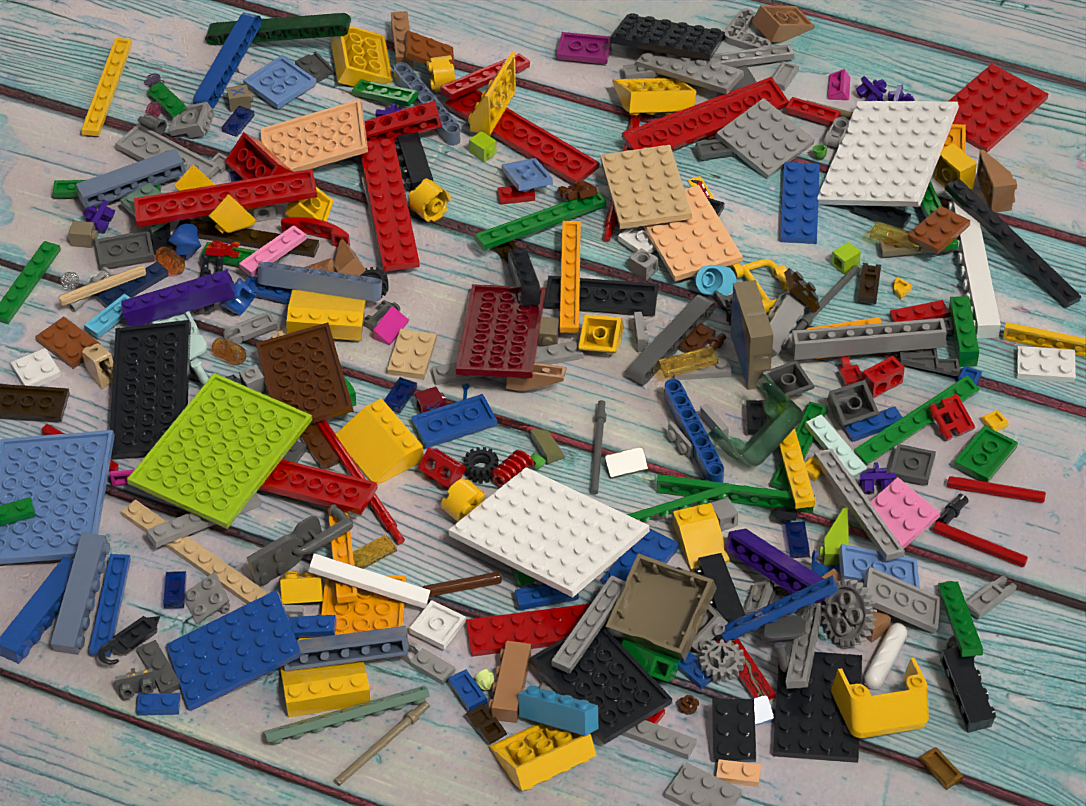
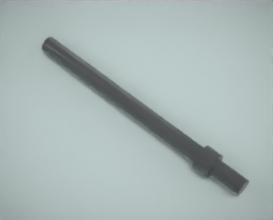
M854 265L819 302L820 308L816 312L811 310L808 314H805L793 331L808 328L818 313L860 270L859 267Z
M603 400L598 401V409L595 413L596 432L590 493L593 495L598 494L603 429L607 417L605 412L606 402Z

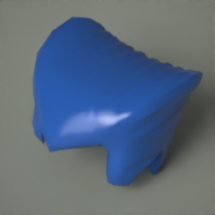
M193 224L180 225L175 229L168 241L177 246L175 255L178 257L179 255L186 254L185 259L192 257L202 246L198 239L197 227Z
M239 278L235 282L236 297L221 301L219 306L241 315L250 306L256 294L249 285Z

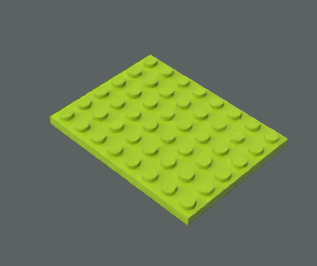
M213 373L127 478L128 484L228 529L311 423L312 415Z

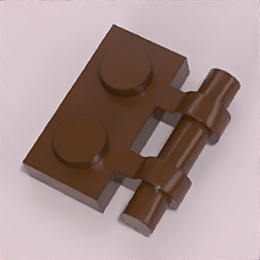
M584 180L575 181L574 185L568 186L569 188L561 186L557 189L558 195L566 200L582 199L598 194L597 188Z
M700 323L679 345V351L693 358L700 354V360L708 359L714 355V351L724 344V340L727 337L724 333L716 336L715 330Z

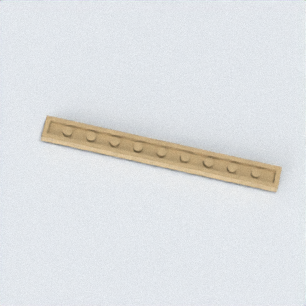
M136 499L121 511L124 518L145 533H147V529L167 522ZM188 536L164 544L165 547L206 576L215 571L223 588L246 604L268 594L267 591Z

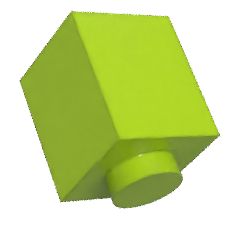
M480 131L469 139V153L486 162L497 154L496 140Z
M847 242L832 251L831 265L842 274H845L854 265H860L861 251L850 242Z

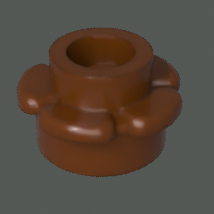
M686 695L684 698L681 697L678 704L682 713L691 715L696 712L699 701L692 695Z

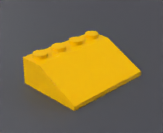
M350 26L347 35L330 37L337 81L339 83L355 86L360 79L382 84L392 83L393 78L384 35Z
M515 52L510 53L493 80H490L480 102L476 103L474 112L470 113L468 118L470 131L476 133L482 131L490 136L516 93Z
M674 78L612 80L623 108L631 115H639L643 112L654 115L656 112L672 114L674 111H681L695 105L696 90L681 80Z
M292 290L286 320L287 334L328 322L333 339L362 341L366 300Z
M382 398L365 406L336 433V436L357 467L369 481L377 482V485L420 464L424 456L422 444Z
M364 661L285 671L284 665L280 667L288 718L343 709L371 701Z
M537 723L489 746L511 781L521 791L531 789L534 785L550 780L553 776L569 771L571 767L585 763L590 758L597 756L591 734L584 736L543 723Z

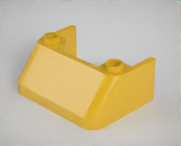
M193 164L174 186L180 191L215 184ZM229 194L208 215L217 223L215 227L222 233L225 231L231 233L252 227L257 222Z
M910 658L903 676L907 690L871 696L868 688L864 685H849L843 670L838 669L831 692L853 736L867 738L922 729L926 726L929 719L927 682L915 658Z

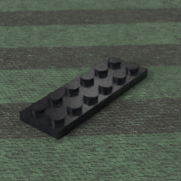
M548 275L544 307L560 308L561 276ZM580 278L579 310L627 314L642 312V315L655 316L659 284Z

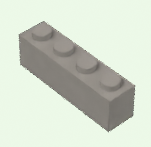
M789 290L779 296L768 314L774 335L773 356H776L781 351V345L787 341L789 332L797 325V319L805 312L806 304Z

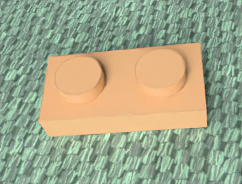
M719 759L716 777L730 784L759 787L761 764Z

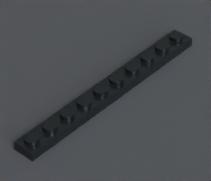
M957 179L946 184L945 190L1064 306L1069 307L1080 301L1082 296L964 182Z

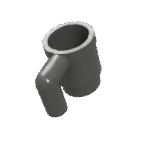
M147 114L138 118L140 125L159 135H163L166 130L167 123L163 119Z

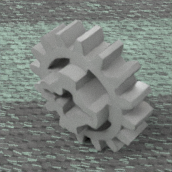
M723 639L720 640V643L714 640L712 641V646L706 644V650H701V671H705L707 677L713 675L714 681L717 677H720L721 682L724 681L725 677L729 680H732V675L738 677L739 671H743V664H745L743 649L739 650L738 644L732 646L731 640L727 643H724Z

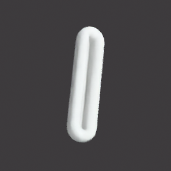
M894 623L888 628L864 675L863 681L867 688L875 690L884 684L907 638L908 632L903 624Z

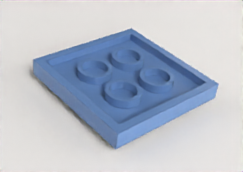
M283 55L243 80L244 85L247 84L250 90L277 109L317 84L313 76Z

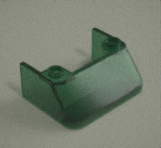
M765 374L755 384L769 396L763 403V411L770 419L756 434L744 444L738 438L729 439L717 427H714L708 433V436L728 456L751 467H757L762 464L803 419L802 410Z

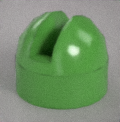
M821 144L815 145L813 147L814 157L818 160L824 159L827 155V147Z
M534 452L531 455L535 465L534 469H540L544 466L546 462L544 458Z

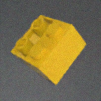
M308 570L304 574H298V571H286V574L282 575L280 583L283 604L323 601V576L308 572Z

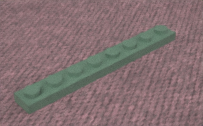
M421 686L263 732L267 742L277 744L283 742L284 738L289 736L298 738L303 736L304 732L310 730L312 732L322 731L325 729L324 726L332 725L336 727L345 724L344 721L353 719V721L364 719L365 715L370 713L379 715L388 708L393 707L395 710L405 707V704L413 702V704L421 703L430 695L428 688Z

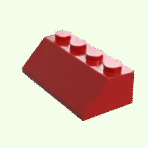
M243 132L225 159V162L244 180L293 172L260 140Z

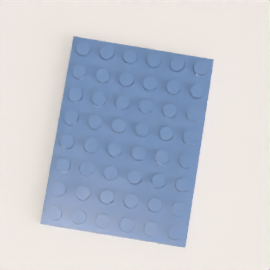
M113 430L0 439V505L31 497L35 511L34 517L0 526V564L61 560L63 557L74 559L81 533H99L115 437Z

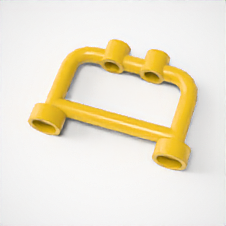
M760 259L745 265L736 263L730 266L736 279L744 275L749 281L756 280L750 270L763 266L770 267L774 278H778L781 282L783 290H789L784 274L787 270L784 265L778 266L772 260ZM756 281L765 312L769 313L770 308H773L778 298L770 300Z

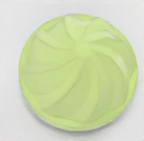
M484 669L474 677L480 689H492L495 682L493 672Z

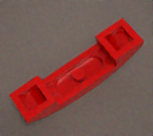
M308 217L283 218L280 221L282 233L294 225L307 235L332 240V246L334 247L339 246L341 239L350 246L349 234L342 228L327 221Z

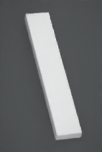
M317 554L313 555L308 572L421 608L426 607L430 594L428 589Z

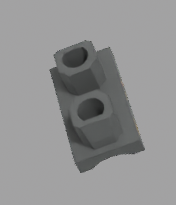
M135 668L130 669V674L115 677L119 697L123 696L124 699L132 698L134 693L138 692L144 694L153 693L154 688H156L152 668L135 672Z

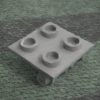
M215 571L182 594L196 624H199L217 610L222 613H227L230 610V600Z

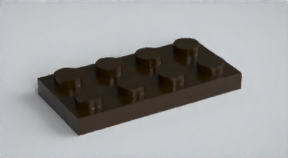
M0 384V418L62 422L70 395L69 388Z

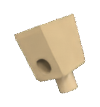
M100 344L85 347L82 355L87 372L101 389L112 385L114 362L111 353Z

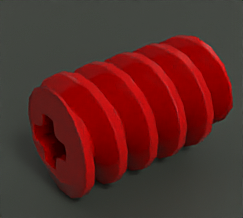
M515 450L497 468L492 470V480L500 489L519 472H522L524 468L532 469L534 462L524 451Z

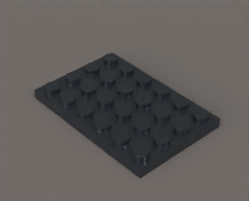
M630 13L625 16L610 36V43L710 61L724 40L725 32L718 28L708 29L702 25L691 26L685 22L674 23L668 19L657 20L652 16L641 17L638 14Z
M604 626L570 674L552 666V659L568 636L530 657V663L558 694L570 695L574 699L587 700L589 703L598 705L599 729L595 730L594 733L604 744L672 704V698Z
M815 652L808 687L787 689V673L781 670L778 661L774 757L858 763L859 738L850 733L832 695L831 687L838 669L843 670L849 685L861 684L862 655Z

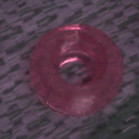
M150 102L146 108V114L158 117L162 111L161 104L158 102Z

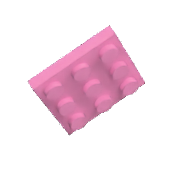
M896 478L870 501L903 549L940 517L938 510L899 478Z

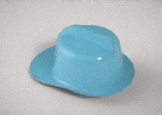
M705 265L694 276L698 290L709 295H714V291L727 295L732 292L733 283H736L734 272L725 266Z

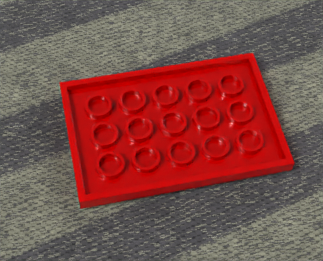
M990 64L949 100V102H958L959 105L952 124L966 125V142L980 150L989 152L1048 99L1049 94L1002 68Z

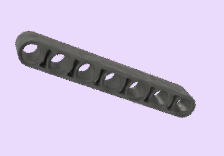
M697 295L632 362L627 370V377L642 385L647 384L679 350V345L700 323L703 324L712 315L716 306L715 302Z

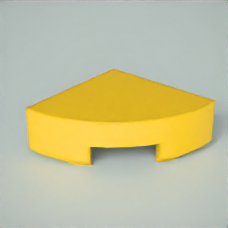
M896 277L893 287L895 295L902 299L912 290V285Z

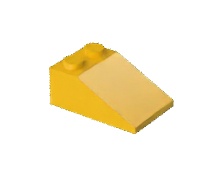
M711 503L673 511V529L691 571H695V567L698 566V558L722 553L725 563L729 562L718 518Z

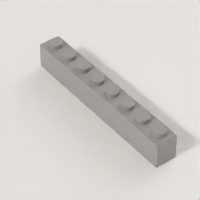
M943 318L794 330L792 331L791 347L794 360L945 347L946 328Z

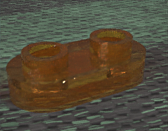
M160 247L157 250L156 261L167 269L168 273L172 275H181L183 273L185 262L178 254L167 247Z
M219 337L213 341L212 351L218 357L231 364H242L245 361L246 350L242 346L227 338Z

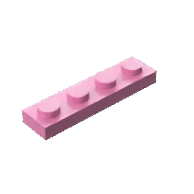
M293 225L239 263L240 269L251 277L258 274L259 263L275 262L307 239L306 234Z

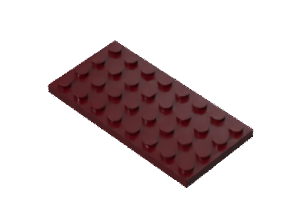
M472 284L456 364V375L533 378L546 288L540 287V304L521 306L515 286Z

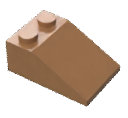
M760 5L752 20L756 29L762 32L771 43L787 41L815 28V25L796 6Z
M980 150L976 177L988 207L995 213L1011 211L1012 205L1015 203L1016 179H1013L1011 172L984 150Z

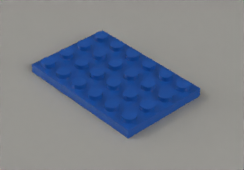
M277 590L166 644L190 711L303 656Z

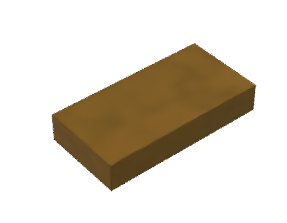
M937 747L919 757V762L946 790L963 780V775Z

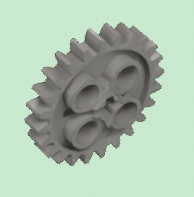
M843 579V581H837V591L832 596L825 598L826 605H821L825 609V612L821 614V616L826 618L822 622V624H827L825 632H831L829 638H835L834 642L840 643V646L861 645V642L867 641L866 636L872 635L869 629H875L872 621H877L873 617L877 610L873 609L872 606L876 602L870 600L873 594H867L869 588L863 587V583H858L857 580Z

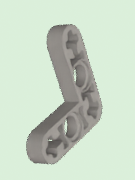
M741 9L725 31L724 40L729 45L745 50L771 47V42L768 39L746 32L754 18V12L751 9Z

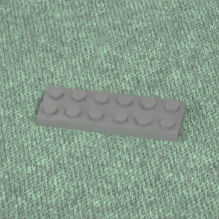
M646 50L636 61L637 67L652 70L655 73L726 95L744 76L743 70L718 62Z
M137 124L115 143L116 149L139 161L176 149L184 161L185 172L193 164L209 179L219 171L217 164L140 124ZM182 176L174 179L178 181Z

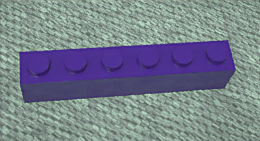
M228 269L122 300V314L129 327L144 325L235 298V284Z
M748 529L729 531L725 550L793 594L824 580V578ZM823 597L816 602L824 601L825 598Z

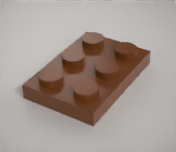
M407 30L405 33V58L426 65V61H429L430 58L451 55L452 59L449 62L454 66L452 46Z
M939 206L908 234V240L938 255L970 226V220Z
M64 316L35 336L36 342L72 369L84 362L82 351L85 347L100 344Z

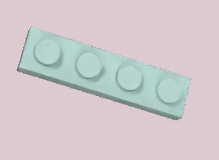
M822 415L806 422V429L824 450L833 449L853 479L860 477V474L866 473L867 467Z

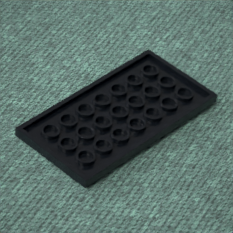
M190 320L115 328L110 430H113L115 437L111 459L147 455L188 405Z

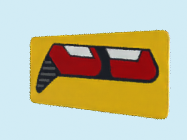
M701 176L688 179L691 187L699 185L706 197L714 198Z

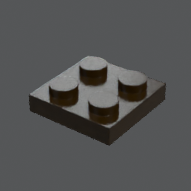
M788 268L784 274L789 291L816 312L820 305L818 302L819 297L815 292V286L810 282H805L803 276L798 271L794 272Z

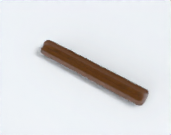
M493 572L424 585L423 588L430 590L429 597L500 584L502 577L500 572Z

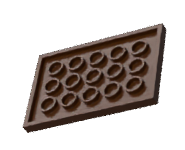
M328 322L256 343L271 398L312 415L310 424L354 412Z

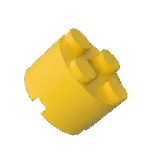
M451 55L433 57L426 61L427 72L431 74V78H428L429 88L434 90V92H440V86L455 80L454 66L449 62L452 59Z
M426 178L415 190L409 193L408 199L410 200L411 210L427 222H430L429 220H439L448 209L446 205L451 201V196L449 192L437 183Z
M461 478L449 488L447 499L443 497L441 509L459 522L484 501L486 494L467 478L465 480Z

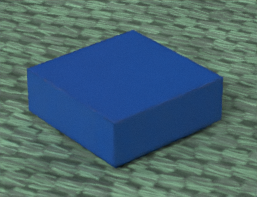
M964 366L958 381L968 375L977 385L982 376V371Z

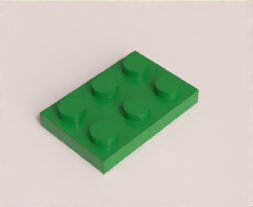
M984 425L956 458L954 467L981 481L989 482L1016 450L1018 442Z

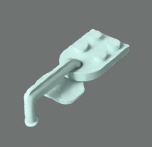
M184 312L152 322L157 324L190 320V363L200 382L204 385L209 379L197 356L206 351L207 343L203 336L200 335V331L190 312Z

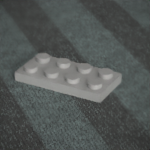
M870 566L865 571L863 587L869 588L867 594H873L870 600L875 601L876 604L872 607L931 633H935L938 629L941 597Z

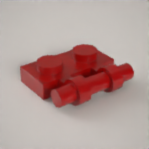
M958 394L941 400L939 402L941 409H938L936 404L928 407L931 411L930 416L938 424V430L945 437L946 441L953 438L950 432L954 430L956 436H960L976 428ZM943 415H946L949 424L946 425L942 417Z

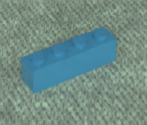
M529 686L518 693L519 717L584 736L599 729L598 705L589 703L587 700L574 699L570 695H560L552 690L539 689L538 686Z

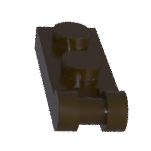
M863 263L858 302L876 304L881 264L873 266Z

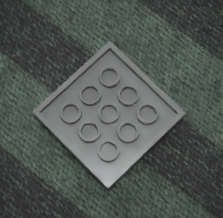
M764 98L716 133L717 139L766 179L782 169L784 162H791L812 146L815 141L814 138Z

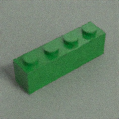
M969 296L950 297L948 311L949 317L952 318V336L959 367H976L978 364L979 346Z

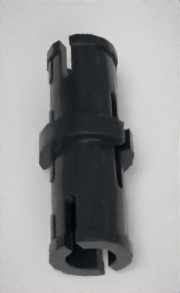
M958 494L952 503H948L945 506L944 512L936 521L944 522L948 525L953 518H957L960 510L969 502L967 496L962 498L963 494Z

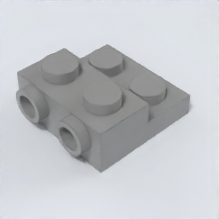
M208 102L188 105L185 110L173 118L168 130L171 136L183 135L187 133L189 138L204 136L206 131L210 130L209 122L215 116L214 110Z
M711 605L707 609L692 644V647L698 652L706 650L705 645H711V640L716 635L722 634L725 630V625L728 623Z

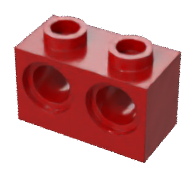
M891 356L862 371V381H866L872 397L875 398L903 383L905 367L894 356Z
M427 448L418 466V469L424 472L423 475L425 477L437 480L438 485L445 489H448L461 479L467 468L437 448Z

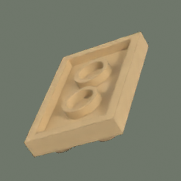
M400 329L387 368V374L424 380L437 341V334Z

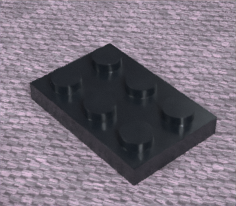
M712 699L713 762H718L719 759L737 762H756L754 699Z

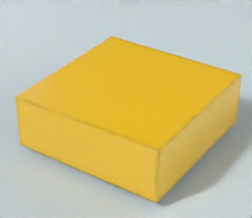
M998 409L982 416L981 419L985 426L995 431L1004 429L1009 425V421Z
M813 456L805 462L808 476L814 482L824 474Z

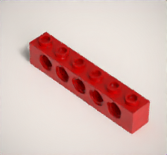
M435 101L364 121L367 141L394 138L395 141L398 140L397 135L414 132L423 133L442 127Z

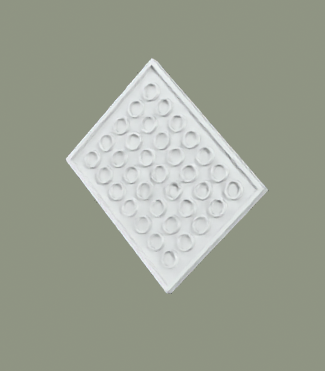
M858 101L849 121L845 137L837 149L818 194V204L920 207L959 108L958 102Z
M524 468L522 472H519L449 529V536L574 597L650 532L649 525L529 468Z

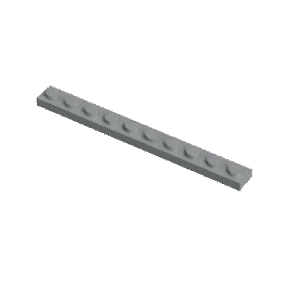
M791 44L717 53L713 55L710 61L736 68L738 66H752L760 63L794 59V51ZM636 64L623 66L625 79L664 76L652 70L637 67Z

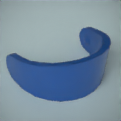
M813 551V572L821 577L832 569L840 573V563L833 566L822 565L815 560L817 551Z

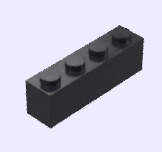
M419 133L397 135L398 143H395L397 154L400 153V165H404L402 169L404 177L408 178L406 179L408 189L415 190L426 178L433 181Z
M521 247L508 249V270L521 306L540 304V284L527 249Z
M722 553L699 557L698 566L695 567L696 574L713 579L717 588L710 605L728 623L745 616Z
M958 646L942 650L940 662L967 732L992 727L996 718L995 709L989 704L988 691L986 688H983L980 671L976 670L974 666V656L962 657Z

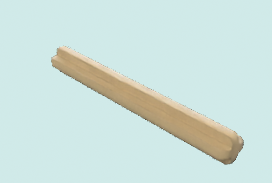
M143 265L131 268L59 295V302L62 306L144 276L146 275V270Z

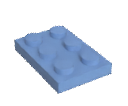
M536 158L502 164V171L518 191L525 192L532 188H545L547 185L553 184V178Z

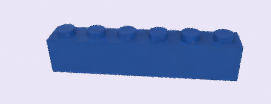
M68 557L61 559L0 636V656L19 664L23 658L28 656L33 645L39 642L44 631L52 625L53 620L59 614L74 560Z

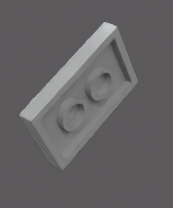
M687 762L665 792L666 799L680 806H735L742 795V789Z

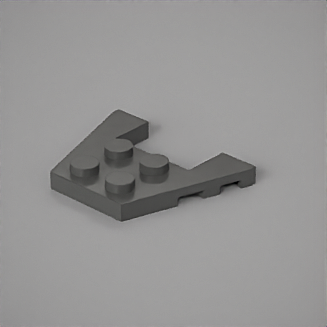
M944 318L946 335H953L952 318ZM937 348L899 351L900 363L902 365L953 376L960 375L958 359H938Z

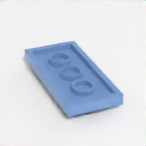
M845 544L840 545L841 580H857L858 583L862 582L864 585L865 571L870 566L920 588L917 559L900 557L885 561L879 551Z

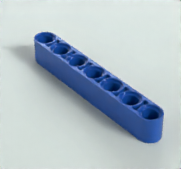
M245 12L240 15L193 97V104L208 102L210 107L214 109L261 26L262 19L260 15Z
M677 379L667 380L664 387L665 402L680 431L693 445V457L704 479L723 483L724 466L682 383Z

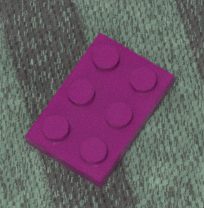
M562 32L557 50V59L607 64L612 45L610 43V36Z

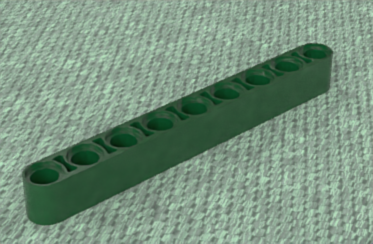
M346 13L262 19L261 26L251 43L345 36L349 31L351 17ZM237 21L209 24L205 41L210 45H224Z

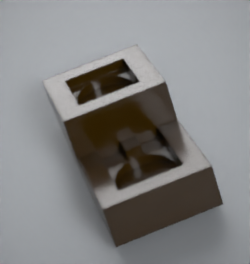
M484 704L465 714L469 724L489 745L507 735L498 719L491 716Z

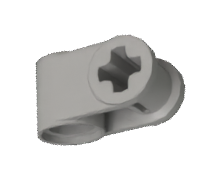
M838 117L834 120L829 131L826 133L824 139L825 146L839 147L849 127V120L847 118Z

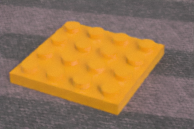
M384 575L407 583L406 576ZM325 577L321 615H336L335 635L403 626L405 602L357 587L358 601L338 603L335 580Z

